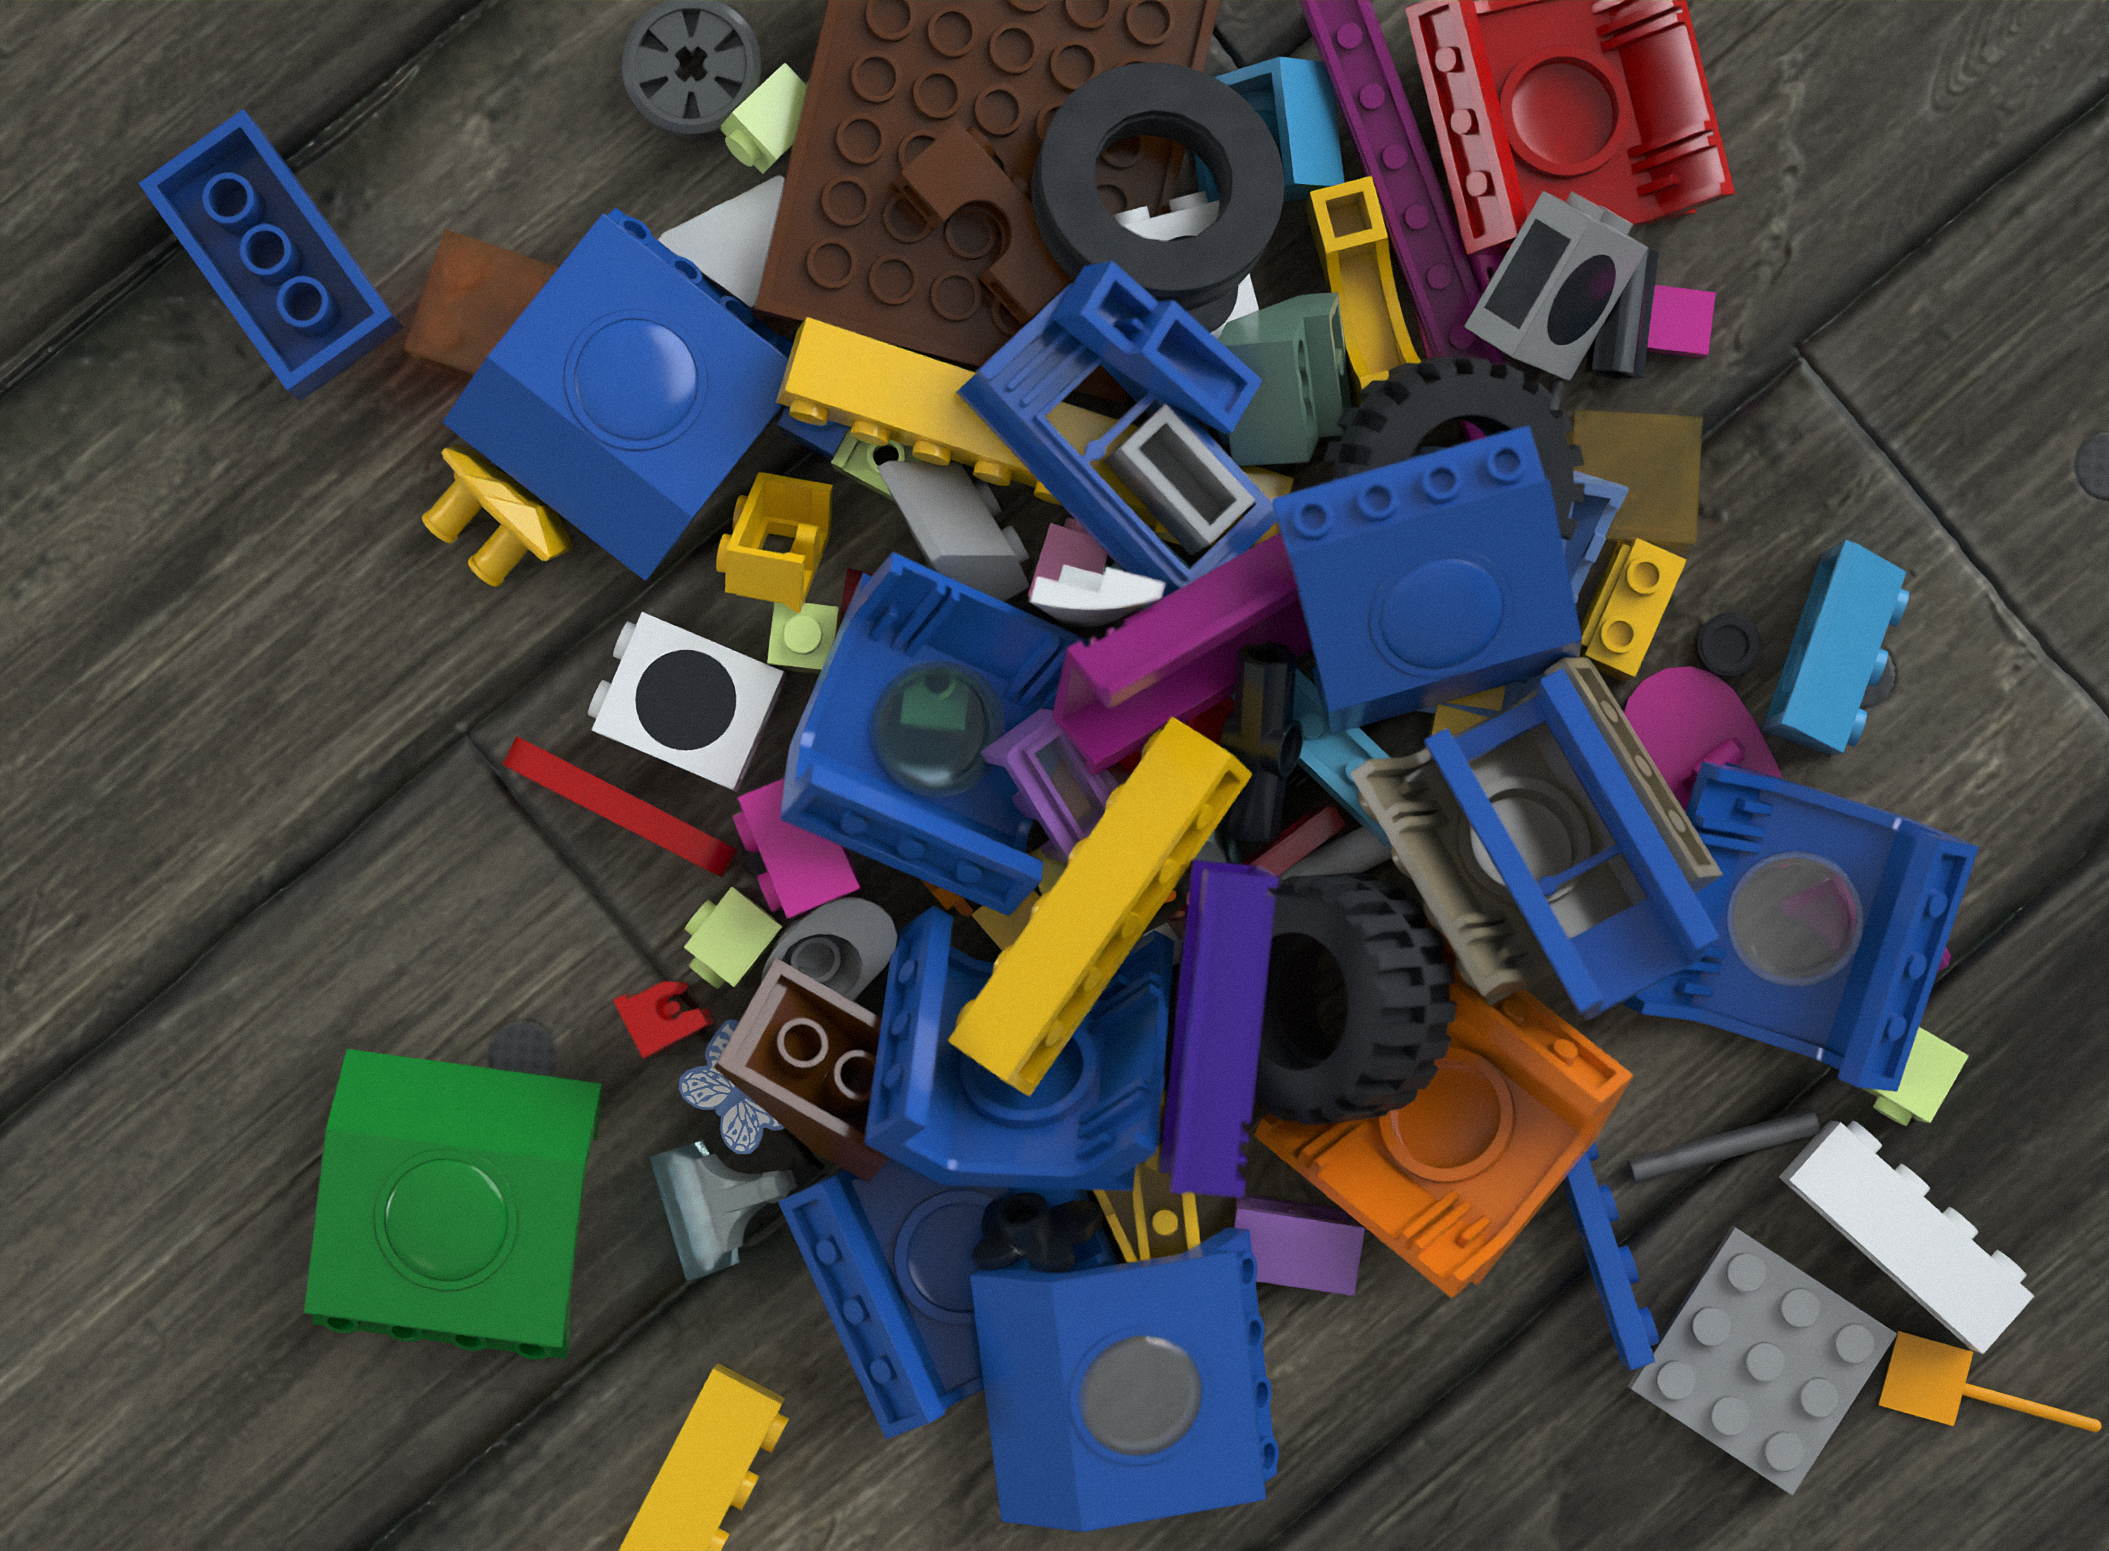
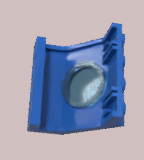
M892 552L873 577L866 573L862 574L789 746L780 820L1010 916L1042 881L1043 861L1026 854L1027 839L1034 819L1022 815L1012 800V796L1020 790L1004 766L987 763L980 752L1039 709L1054 711L1067 648L1080 641L1088 648L1090 641ZM1050 742L1034 754L1051 779L1060 756Z

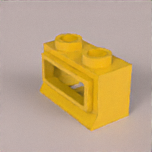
M758 471L749 495H739L733 515V534H723L719 543L716 569L717 572L725 573V592L737 594L738 596L783 603L794 612L800 613L831 535L833 485ZM768 533L795 538L790 552L781 554L762 550Z
M1639 538L1634 539L1630 543L1618 541L1580 626L1582 644L1579 657L1590 658L1598 671L1620 681L1627 682L1635 678L1687 560Z

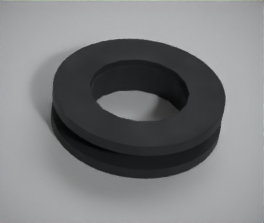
M1152 62L1136 63L1116 67L1093 77L1077 88L1058 109L1050 123L1035 161L1031 184L1032 208L1039 233L1048 251L1058 265L1074 281L1084 266L1113 261L1158 302L1174 300L1185 311L1210 304L1236 288L1254 268L1271 238L1281 215L1284 200V173L1279 151L1268 127L1254 108L1232 88L1208 74L1181 65ZM1140 135L1169 138L1194 151L1211 170L1220 193L1219 214L1216 221L1199 235L1174 242L1144 238L1120 225L1101 203L1094 183L1096 161L1100 154L1118 140Z

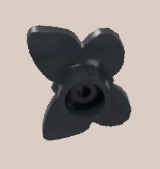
M1023 1192L1007 1199L993 1200L986 1207L982 1217L981 1231L984 1238L979 1241L973 1250L972 1258L978 1269L992 1270L1008 1266L1019 1258H1027L1032 1267L1041 1271L1063 1272L1071 1269L1075 1263L1072 1245L1088 1241L1099 1230L1104 1222L1101 1208L1096 1203L1089 1201H1070L1049 1209L1045 1198L1033 1192Z

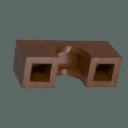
M956 121L902 170L892 183L934 229L940 226L950 215L963 209L983 211L995 220L1001 231L1002 248L996 261L979 276V279L1022 325L1035 316L1073 279L1054 260L1039 233L1032 208L1031 187L1017 175H1013L1009 179L992 160L996 156V151L986 137L972 126L965 130Z

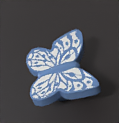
M730 1019L720 1026L706 1047L705 1058L707 1066H697L687 1070L680 1077L679 1091L683 1099L693 1107L702 1110H715L716 1115L721 1116V1136L729 1149L737 1154H750L759 1147L763 1138L764 1128L776 1131L782 1130L785 1127L714 1068L739 1023L737 1020Z

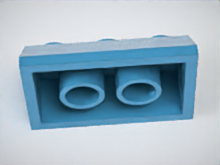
M1844 540L1822 553L1764 718L1761 732L1829 756L1844 753L1846 745L1856 746L1867 719V711L1859 708L1867 685L1877 686L1888 659V651L1880 649L1888 625L1897 627L1908 602L1909 591L1901 589L1906 571L1861 545L1848 540Z

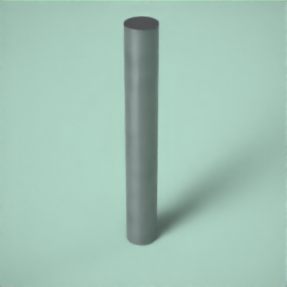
M1809 1109L1628 1159V1166L1633 1182L1636 1184L1819 1134V1122L1815 1111Z

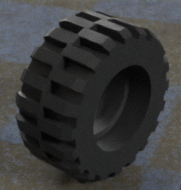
M1437 357L1424 358L1421 363H1404L1390 369L1387 380H1372L1359 392L1360 399L1363 401L1358 408L1346 407L1336 423L1345 432L1340 443H1328L1324 461L1334 462L1335 472L1334 480H1322L1323 484L1409 460L1420 440L1441 422L1451 420L1469 422L1478 427L1486 437L1529 425L1545 478L1550 480L1561 538L1571 540L1578 522L1568 518L1572 502L1583 503L1585 484L1574 483L1573 467L1584 465L1581 446L1567 444L1564 435L1571 432L1574 427L1564 410H1551L1548 405L1552 402L1553 395L1538 382H1525L1523 372L1506 364H1492L1487 359Z
M1340 873L1288 876L1286 880H1278V888H1267V891L1275 896L1253 1102L1259 1107H1267V1110L1274 1117L1286 1122L1299 1121L1302 1125H1322L1385 1116L1390 1110L1402 1109L1415 1099L1418 1089H1426L1439 1069L1434 1064L1435 1059H1444L1452 1038L1446 1034L1448 1023L1454 1022L1456 1017L1457 1001H1450L1449 984L1455 983L1452 964L1444 963L1441 951L1447 947L1440 932L1435 928H1428L1425 923L1428 918L1424 909L1415 899L1405 900L1407 894L1401 887L1388 880H1377L1371 874ZM1326 948L1335 957L1342 970L1348 993L1347 1023L1337 1048L1330 1043L1319 1024L1313 999L1316 968Z

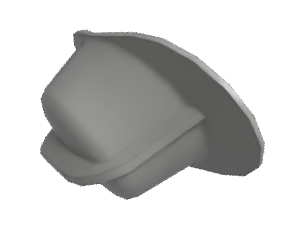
M838 898L820 905L804 917L792 921L779 933L772 946V953L763 969L762 980L774 959L777 958L853 1002L861 991L885 968L891 958V954L895 951L897 932L892 917L880 905L862 898Z

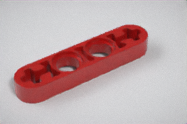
M518 736L515 737L502 762V765L722 878L737 851L736 848Z

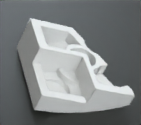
M778 175L664 232L658 241L677 256L692 261L700 269L704 277L706 276L731 296L744 302L753 311L784 177Z
M1063 564L1058 582L1037 577L1030 602L1065 626L1090 628L1113 622L1138 608L1160 600L1165 584L1107 567L1104 575Z

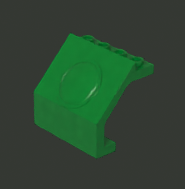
M346 1049L325 1133L304 1313L312 1314L313 1325L325 1326L331 1331L343 1334L356 1331L386 1334L402 1342H417L422 1339L452 1343L454 1346L468 1351H479L484 1348L510 1351L534 1360L548 1357L567 1359L571 1341V1287L586 1171L593 1140H598L602 1121V1083Z

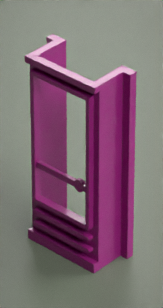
M1281 532L1126 619L1123 628L1117 631L1113 628L1109 629L1106 637L1098 641L1096 638L1090 640L1088 648L1081 641L1067 648L1052 718L1087 760L1085 767L1092 776L1097 775L1143 748L1154 733L1163 730L1172 716L1180 722L1186 723L1235 694L1237 651L1245 644H1259L1268 641L1289 646V651L1297 657L1312 649L1299 593Z

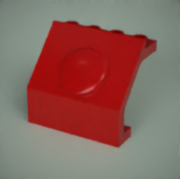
M1423 0L1405 8L1467 255L1507 254L1543 191L1565 202L1571 191L1575 192L1594 204L1601 205L1634 224L1632 227L1697 213L1696 208L1735 195L1686 0Z

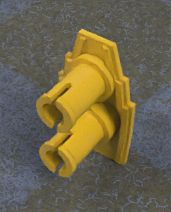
M460 444L447 447L441 452L443 459L454 470L455 481L433 507L424 513L422 521L436 537L444 542L452 543L482 507L490 513L501 525L478 552L468 559V565L471 570L485 583L493 587L500 586L508 573L529 550L542 561H548L570 551L574 546L558 513L509 474L498 470L478 452Z

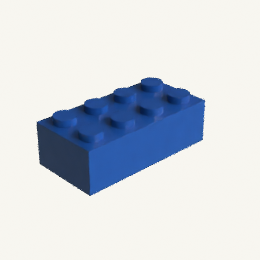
M244 109L138 183L285 389L299 401L305 399L404 328L261 128Z

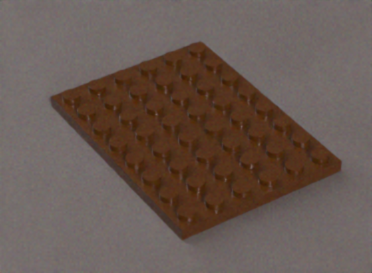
M827 0L753 312L802 324L806 317L923 356L979 370L1035 317L1033 316L1021 325L979 279V276L996 261L1000 254L1002 235L999 226L991 216L983 211L963 209L950 215L940 226L934 229L892 181L952 124L958 121L965 130L972 126L986 137L996 151V156L992 160L1009 179L1013 175H1017L1031 187L1035 161L1052 119L1064 101L1088 80L1116 67L1146 62L1181 65L1204 72L1220 0ZM1148 135L1118 140L1103 151L1096 161L1094 183L1103 206L1111 215L1145 206L1148 207L1150 218L1171 213L1168 201L1174 199L1186 147L1169 138ZM1047 303L1039 312H1041L1049 303ZM1101 364L1070 392L1071 394L1118 406L1125 405L1128 393Z

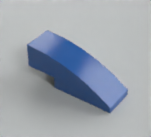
M1113 261L1084 266L1053 316L1056 322L1119 371L1187 414L1223 433H1232L1263 381L1174 300L1158 302Z

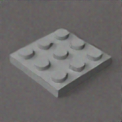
M1731 1226L1660 1335L1659 1343L1655 1344L1651 1349L1655 1362L1640 1367L1628 1387L1793 1496L1897 1333L1738 1228Z

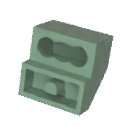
M1338 292L1299 295L1226 323L1218 341L1263 380L1232 433H1223L1218 430L1221 443L1230 444L1232 460L1237 466L1309 462L1319 437L1344 435L1345 430L1336 423L1346 407H1354Z

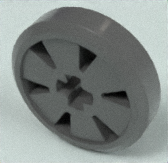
M667 0L646 12L632 28L623 50L622 75L633 105L647 122L658 130L675 137L700 139L722 133L720 129L723 122L761 86L763 63L752 29L735 10L717 0ZM687 53L693 59L699 53L707 57L703 62L707 75L699 82H696L692 76L686 82L678 78L683 71L679 59Z

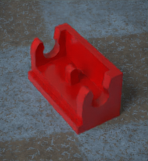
M662 982L638 995L624 994L613 1000L643 1058L656 1056L717 1024L709 1008L683 1012L676 1019L671 1017L680 1012L681 1005L677 1001L669 1003L668 1001L671 997L682 995L690 987L688 983Z

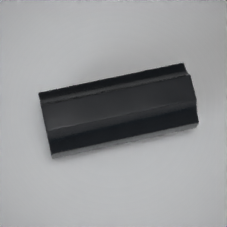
M1648 247L1588 349L1586 372L1611 379L1638 380L1644 377L1659 252L1653 251Z

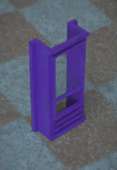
M1202 859L1191 860L1157 1164L1159 1172L1171 1173L1169 1189L1172 1193L1185 1194V1192L1244 1198L1245 1180L1237 1170V1165H1246V1156L1240 1150L1239 1143L1248 1144L1249 1136L1241 1125L1242 1122L1251 1123L1275 896L1268 892L1267 888H1278L1279 880L1276 875L1261 866L1212 862Z

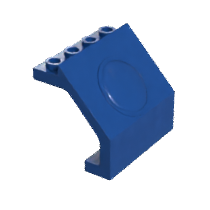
M615 208L608 215L603 213L497 343L442 423L646 581L671 553L682 538L681 535L701 508L784 406L776 403V399L794 342L776 334L757 319L744 302L733 296H728L705 278L692 261L677 256L654 238L647 226L641 221L627 216L618 208Z
M1529 425L1272 499L1273 509L1302 605L1317 667L1312 669V676L1330 735L1545 674V670L1563 657H1579L1582 636L1550 480L1545 478Z
M932 906L898 930L896 948L890 958L864 1144L941 1185L1134 1191L1136 1165L1145 1162L1156 1153L1160 1140L1158 1125L1161 1093L1165 1084L1163 1068L1165 1045L1169 1034L1168 1011L1170 989L1174 980L1172 965L1175 941L1154 930L1136 942L1031 1096L1028 1097L947 1041L956 1029V1019L962 1008L969 1001L979 996L992 977L995 962L974 959L952 947L950 941L953 916L935 906Z
M889 1157L888 1161L869 1183L844 1169L778 1201L885 1439L929 1424L945 1415L944 1410L984 1390L970 1275L980 1270L974 1263L972 1253L979 1241L984 1238L981 1231V1222L988 1204L993 1200L1007 1199L1019 1193L1033 1192L1043 1196L1050 1209L1070 1201L1091 1202L1085 1189L941 1185ZM1101 1226L1088 1241L1072 1245L1075 1263L1071 1269L1063 1272H1045L1032 1267L1030 1263L1029 1269L1034 1272L1067 1273L1118 1265L1119 1262Z

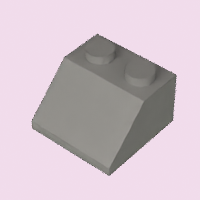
M887 461L877 467L904 522L933 571L1002 602L1030 587L1020 566V563L1029 559V555L1012 525L1002 530L999 529L993 517L1001 513L1002 510L986 481L980 480L973 484L959 462H949L948 466H940L928 462Z

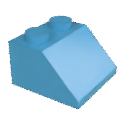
M1276 57L1214 77L1242 96L1260 115L1268 127L1282 162L1284 173L1283 202L1308 198L1311 191L1345 183L1335 98L1322 61ZM1194 152L1199 192L1206 191L1208 203L1218 201L1220 193L1211 170Z

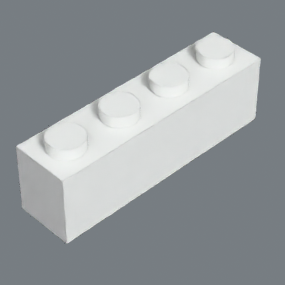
M1829 1120L1820 1130V1133L1816 1134L1779 1178L1969 1349L1984 1354L2033 1299L2034 1295L2020 1284L2027 1276L2026 1273L2001 1251L1996 1250L1990 1257L1972 1240L1978 1234V1230L1956 1210L1948 1207L1942 1214L1924 1197L1930 1190V1187L1912 1170L1903 1164H1900L1893 1170L1876 1154L1882 1147V1144L1864 1127L1854 1120L1847 1127L1841 1122Z

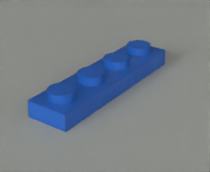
M1594 1142L1562 1181V1185L1621 1365L1633 1370L1655 1362L1650 1346L1659 1343V1336L1648 1307L1639 1309L1637 1307L1630 1284L1639 1282L1638 1271L1628 1246H1617L1610 1223L1618 1221L1619 1215L1609 1186L1607 1184L1597 1185L1590 1163L1599 1159L1597 1146Z

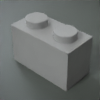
M1166 404L1144 421L1104 460L1105 464L1191 556L1210 545L1255 501Z

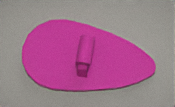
M1692 666L1666 668L1643 680L1627 699L1623 713L1685 813L1690 801L1691 789L1697 779L1702 761L1721 765L1730 762L1782 778L1777 763L1755 720L1735 691L1714 673ZM1787 858L1779 859L1773 862L1784 861Z

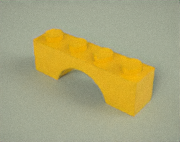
M1372 176L1311 191L1305 204L1328 293H1339L1348 369L1358 407L1363 402L1360 399L1359 392L1372 380H1387L1389 370L1404 363H1421L1410 340L1401 311L1391 267L1388 235ZM1432 428L1427 434H1430L1434 430V428Z

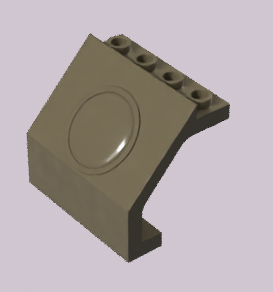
M1563 657L1545 670V675L1548 676L1561 668L1564 669L1690 887L1696 894L1723 875L1591 659L1587 657ZM1538 688L1509 708L1452 735L1455 739L1536 697ZM1546 724L1468 763L1537 884L1542 877H1554L1615 845ZM1427 748L1404 758L1369 759L1350 773L1360 790L1358 792V800L1362 809L1374 822L1381 825L1392 844L1390 853L1394 863L1405 876L1413 879L1425 899L1423 909L1428 920L1436 930L1446 935L1457 953L1456 964L1461 976L1472 988L1479 990L1489 1006L1555 973ZM1622 854L1558 886L1555 894L1545 896L1569 939L1647 898Z

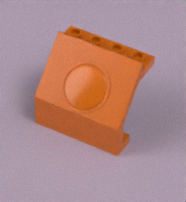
M1429 920L1425 922L1428 928H1434ZM1440 933L1447 947L1441 951L1444 963L1452 964L1455 983L1449 984L1450 1001H1457L1456 1017L1454 1022H1449L1447 1025L1446 1034L1452 1037L1444 1059H1435L1434 1064L1439 1069L1426 1089H1418L1415 1099L1402 1109L1390 1110L1385 1116L1322 1125H1302L1299 1121L1286 1122L1268 1113L1261 1119L1254 1136L1453 1299L1471 1282L1476 1286L1481 1282L1596 1141L1634 1075L1525 989L1489 1006L1479 990L1472 988L1463 979L1456 964L1458 955L1446 935Z

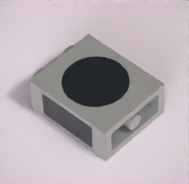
M1543 191L1464 327L1511 357L1570 381L1648 247L1628 236L1634 224L1601 205L1598 206L1572 191L1566 202Z

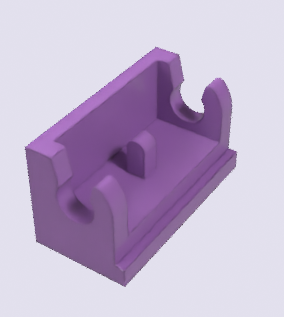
M1244 1194V1198H1235L1231 1228L1250 1230L1252 1253L1256 1258L1258 1267L1256 1281L1354 1296L1365 1227L1342 1208Z

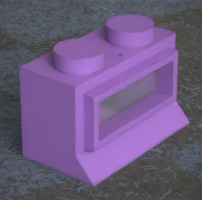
M1041 708L980 753L987 763L1004 766L1020 790L1012 796L1015 806L1025 817L1038 820L1050 839L1040 846L1045 857L1067 863L1075 845L1083 838L1089 837L1105 814L1106 802L1119 784L1107 769L1092 776L1085 767L1087 760L1053 720V710Z

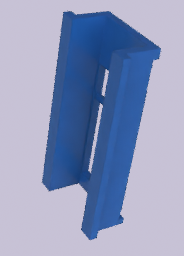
M1070 283L989 359L956 393L1124 572L1163 582L1165 584L1161 599L1246 552L1277 522L1273 504L1191 415L1152 393L1119 371L1053 319V316L1072 287ZM1101 364L1137 404L1099 440L1090 441L1085 447V454L1081 456L1045 416ZM1165 404L1255 499L1242 513L1243 517L1189 570L1089 465L1092 460L1101 459L1105 454V447L1143 411L1151 416Z
M1563 668L1540 679L1536 697L1454 739L1449 729L1446 728L1425 739L1424 744L1579 1014L1583 1013L1586 1020L1701 961L1707 947L1719 941V934ZM1546 724L1615 845L1554 877L1544 876L1537 884L1468 763ZM1622 854L1647 898L1569 939L1545 896L1555 894L1558 886Z

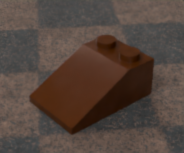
M775 958L714 1068L813 1152L869 1183L888 1161L889 1156L864 1144L882 1018Z

